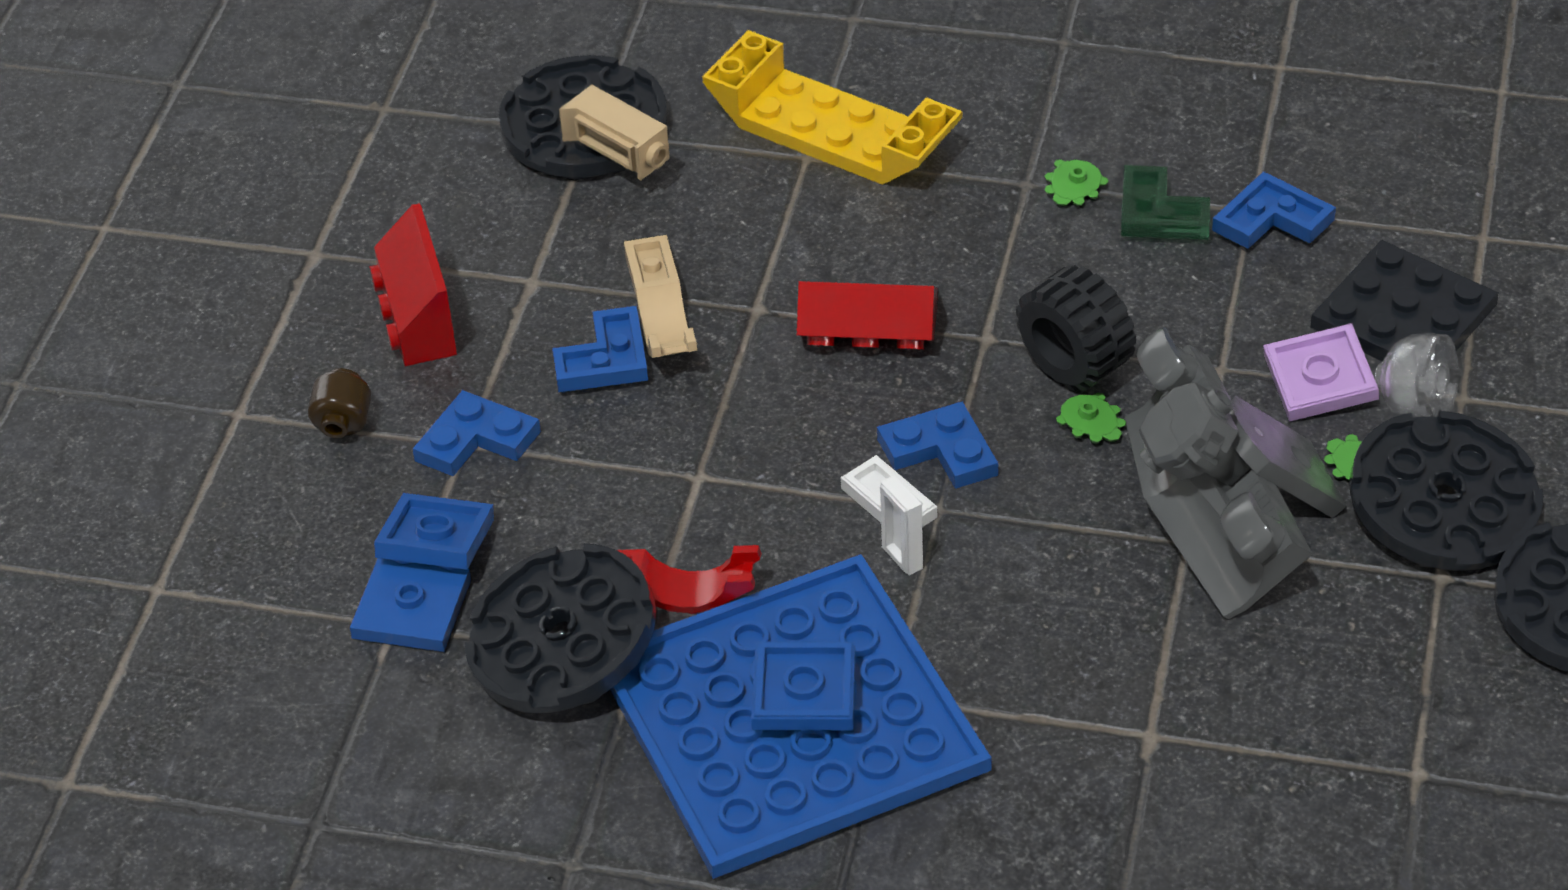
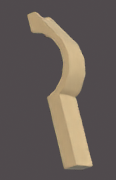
M667 235L624 241L625 257L638 303L648 355L655 358L697 351L693 328L688 329L680 281Z

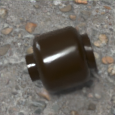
M345 368L334 369L320 375L313 384L308 406V418L311 423L323 434L331 438H342L359 432L366 424L371 401V390L368 384L358 373Z

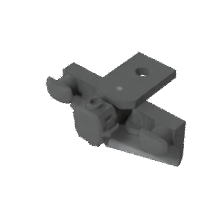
M1158 328L1143 340L1136 353L1142 370L1157 390L1141 408L1124 417L1143 497L1223 617L1230 619L1250 608L1313 554L1278 487L1331 518H1334L1347 506L1309 439L1236 395L1231 399L1206 354L1189 344L1183 349L1179 348L1174 344L1166 328Z

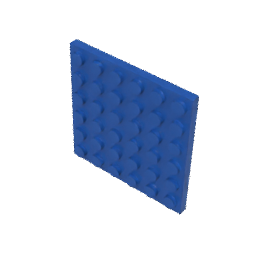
M862 554L654 630L650 643L639 664L610 689L713 879L992 770V758ZM756 641L855 642L853 730H752L751 714Z

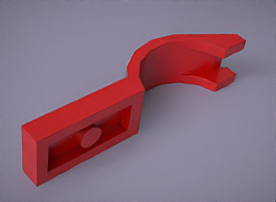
M759 545L734 546L731 557L721 566L707 571H686L670 567L658 561L646 549L617 550L629 557L639 567L652 590L656 607L670 612L689 614L708 611L753 590L755 586L752 574L753 565L760 561L761 558Z

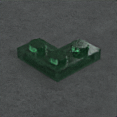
M1124 165L1121 236L1209 240L1210 197L1166 196L1168 167Z

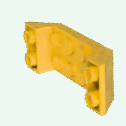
M750 30L702 76L703 84L740 129L882 185L919 167L963 118V111L929 98H925L909 116L786 70L784 69L783 43Z

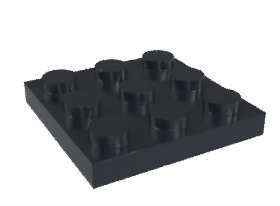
M1380 240L1311 315L1310 328L1319 332L1352 323L1365 354L1429 383L1496 307L1499 292L1384 240Z

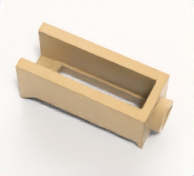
M594 85L589 86L559 109L563 141H580L627 169L637 172L639 180H643L670 159L666 125Z

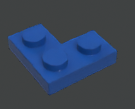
M1263 171L1213 217L1212 231L1247 249L1273 225L1311 243L1335 220L1336 207Z
M637 306L593 311L596 343L552 348L558 392L648 381Z
M462 390L414 446V460L417 463L451 476L457 473L477 447L518 461L540 434V421L538 418Z
M963 402L877 427V440L894 470L938 458L955 489L998 476V461Z

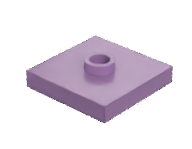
M1352 323L1263 345L1264 357L1289 422L1379 400L1378 386Z

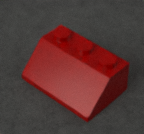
M421 203L410 206L374 246L377 265L369 266L375 292L382 290L384 294L378 295L383 321L392 320L391 324H386L391 350L400 349L404 366L457 355L447 289Z
M799 281L797 336H807V345L834 346V337L852 338V347L879 348V339H897V348L924 349V340L934 341L939 288L921 285Z

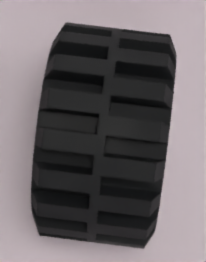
M1076 265L1063 267L1021 296L1018 301L1019 305L1016 306L1018 320L1016 322L1025 347H1027L1030 356L1041 367L1042 371L1047 376H1051L1061 386L1066 385L1070 390L1074 391L1078 389L1081 391L1088 390L1130 360V357L1134 355L1136 334L1133 331L1134 324L1127 312V307L1111 285L1109 286L1097 273L1093 274L1086 267L1081 266L1079 268Z

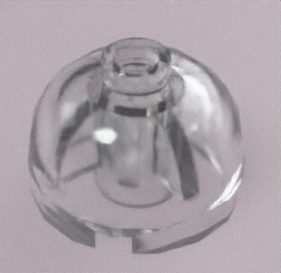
M1417 333L1400 339L1389 349L1383 363H1379L1376 368L1375 382L1378 389L1382 392L1383 400L1394 415L1399 416L1412 412L1413 418L1437 417L1439 411L1452 412L1458 389V383H1449L1450 368H1458L1455 345L1449 335Z

